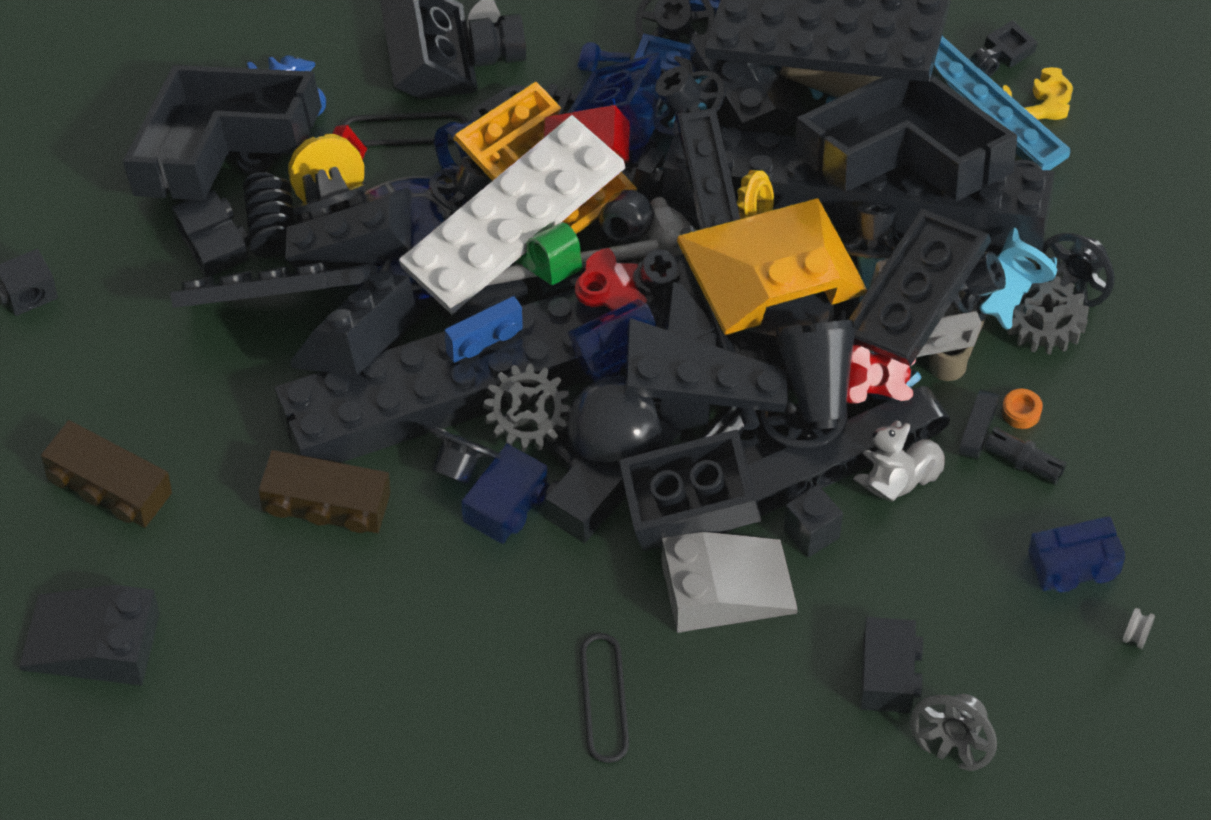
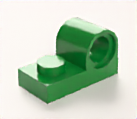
M564 222L558 223L529 238L526 242V252L515 262L522 264L526 269L550 285H554L582 270L579 240L568 224Z

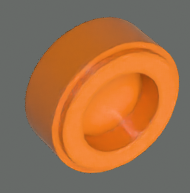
M1023 388L1012 390L1003 400L1002 416L1014 428H1031L1040 420L1043 407L1042 401L1031 390Z

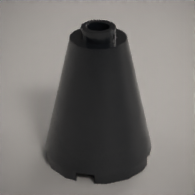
M854 320L775 328V337L804 422H813L814 430L838 427L837 419L845 418L855 337Z

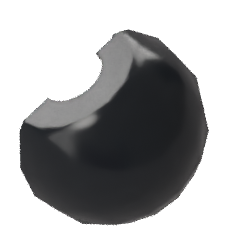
M625 375L605 376L584 386L571 402L566 419L568 443L577 454L589 460L601 462L619 461L620 459L648 451L663 436L652 397L626 395Z

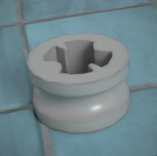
M1135 608L1122 642L1127 644L1129 641H1134L1137 644V648L1142 649L1155 615L1150 613L1148 616H1144L1140 612L1141 609Z

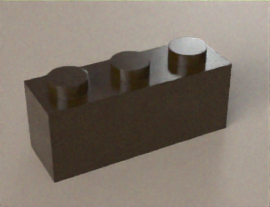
M70 420L67 421L41 454L45 475L51 483L57 487H68L78 492L82 499L91 505L97 506L100 504L108 508L118 519L125 523L134 522L146 528L172 494L167 471Z
M271 450L259 487L262 511L279 518L290 516L306 519L315 525L332 524L342 526L356 533L367 531L379 534L391 494L389 472Z

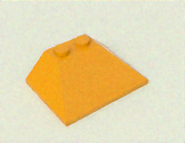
M534 82L456 133L453 139L493 181L544 139L545 117L558 115L561 107L537 82ZM620 172L562 222L568 224L577 234L598 219L602 207L615 193L625 189L636 191L637 188Z
M818 198L677 237V242L724 335L761 325L766 307L822 291L825 292L831 305L864 296L868 291Z

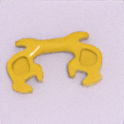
M1054 67L1044 68L1041 71L1040 80H1034L1033 94L1037 100H1044V102L1040 105L1026 107L1025 109L1037 120H1059L1068 116L1070 107L1068 103L1071 100L1073 86L1062 75L1061 69ZM1004 85L1003 90L1012 97L1010 88Z

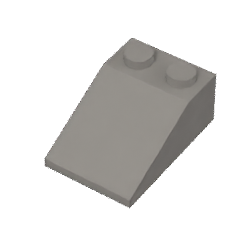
M709 532L662 538L661 563L677 633L797 614L798 609L781 540Z

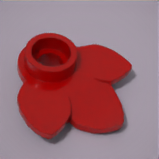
M605 248L593 253L586 261V271L577 279L575 284L576 297L587 306L599 307L604 305L615 312L625 313L636 311L647 303V299L638 291L639 289L636 288L633 282V272L638 264L616 263V257L611 248ZM591 289H598V290H600V291H590V290H591Z

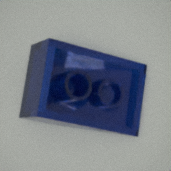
M659 53L594 70L568 113L615 105L630 121L629 150L641 148L648 143L655 129L654 119L657 99L659 98L655 86L660 78L661 69Z

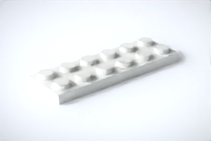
M571 115L399 259L401 268L447 311L453 314L526 252V242L529 238L561 223L624 170V160Z

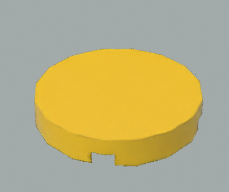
M324 134V136L305 140L294 151L288 165L289 180L295 194L303 202H306L303 175L310 174L316 183L315 173L317 170H325L330 179L329 168L331 167L338 168L348 188L361 185L364 180V163L357 148L346 138L335 134Z

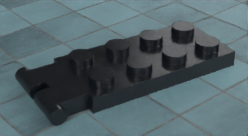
M317 262L296 267L297 273H290L288 266L257 272L258 278H252L251 271L228 274V276L219 277L220 283H214V276L190 279V281L181 282L182 289L170 292L172 308L360 284L368 281L371 275L378 272V268L376 265L368 263L328 269L327 262Z

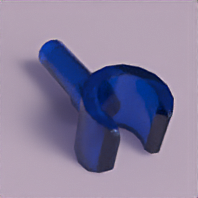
M588 42L581 49L578 67L584 71H594L599 61L630 62L631 54L601 51L600 46L596 43Z

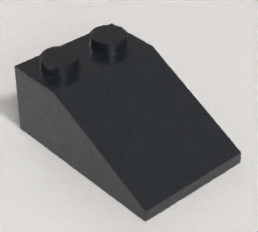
M107 585L38 595L19 666L20 670L142 686L160 615L155 591L153 589Z

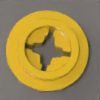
M750 170L746 176H743L741 188L737 190L739 195L737 205L740 219L773 210L774 193L769 177L764 171Z

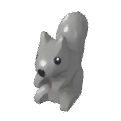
M897 420L890 426L881 427L874 431L872 442L878 450L875 452L865 450L863 452V455L873 462L874 467L869 474H857L853 480L874 495L893 502L897 497L909 493L918 483L924 486L930 481L934 482L944 469L945 456L939 445L930 439L920 440L912 444L907 452H904L902 448L910 430V424L905 423L901 426V422Z

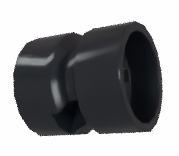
M520 13L499 16L497 22L494 23L489 17L469 20L470 45L475 67L495 65L498 58H502L505 63L526 61V43Z

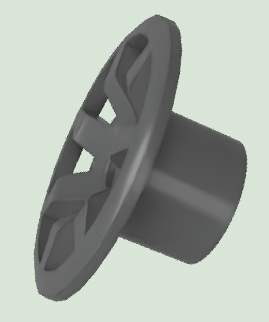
M956 694L954 696L933 695L920 701L912 711L910 717L911 732L918 746L924 751L931 754L930 747L924 739L932 740L941 737L943 742L937 757L943 760L953 746L958 747L959 756L964 763L957 767L968 771L983 768L994 757L997 750L996 734L987 719L986 708L977 698L968 694ZM936 704L946 705L942 712H937L929 707ZM920 713H921L930 723H937V724L934 725V726H932V727H926V728H921V729H920V728H919V716H920ZM982 728L987 736V741L978 736ZM970 744L974 749L985 751L986 755L980 760L975 761Z

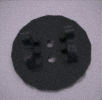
M337 167L329 168L330 179L325 170H317L315 173L316 183L310 174H305L302 179L306 202L292 207L293 215L297 216L298 221L309 218L315 219L332 213L333 209L344 206L349 207L367 200L364 184L348 188Z

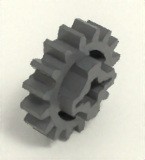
M1058 276L1055 277L1053 282L1033 283L1028 292L1022 295L1020 304L1015 306L1013 310L1012 327L1007 329L1008 335L1018 333L1017 344L1020 346L1026 342L1031 343V352L1034 353L1039 346H1043L1047 354H1051L1053 346H1058L1063 352L1066 351L1068 342L1077 344L1080 334L1085 333L1089 306L1083 305L1084 294L1073 295L1075 285L1070 283L1065 287L1061 286V278Z
M528 364L525 373H520L518 367L514 365L511 367L509 378L501 372L497 375L496 380L499 387L489 385L487 394L494 399L484 400L483 409L492 411V413L486 416L485 424H496L492 436L498 438L504 434L507 437L505 447L509 448L516 441L520 442L521 452L526 451L529 443H533L537 450H542L544 438L551 443L556 441L558 436L554 429L564 431L566 421L560 417L568 416L570 407L561 403L567 400L569 393L568 391H557L561 379L557 377L549 381L547 379V368L541 370L539 374H535L533 365ZM521 384H532L537 387H523ZM503 395L506 397L505 401L510 405L505 416L502 415L500 408ZM549 399L553 406L551 420L548 419L549 415L544 411V405ZM537 400L533 412L526 410L517 415L521 403L526 406L530 403L533 404ZM517 428H530L533 432H523L517 430Z

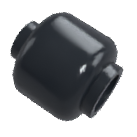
M625 189L615 193L602 207L598 217L599 227L602 234L616 245L637 243L650 229L654 210L650 201L643 194L635 190Z

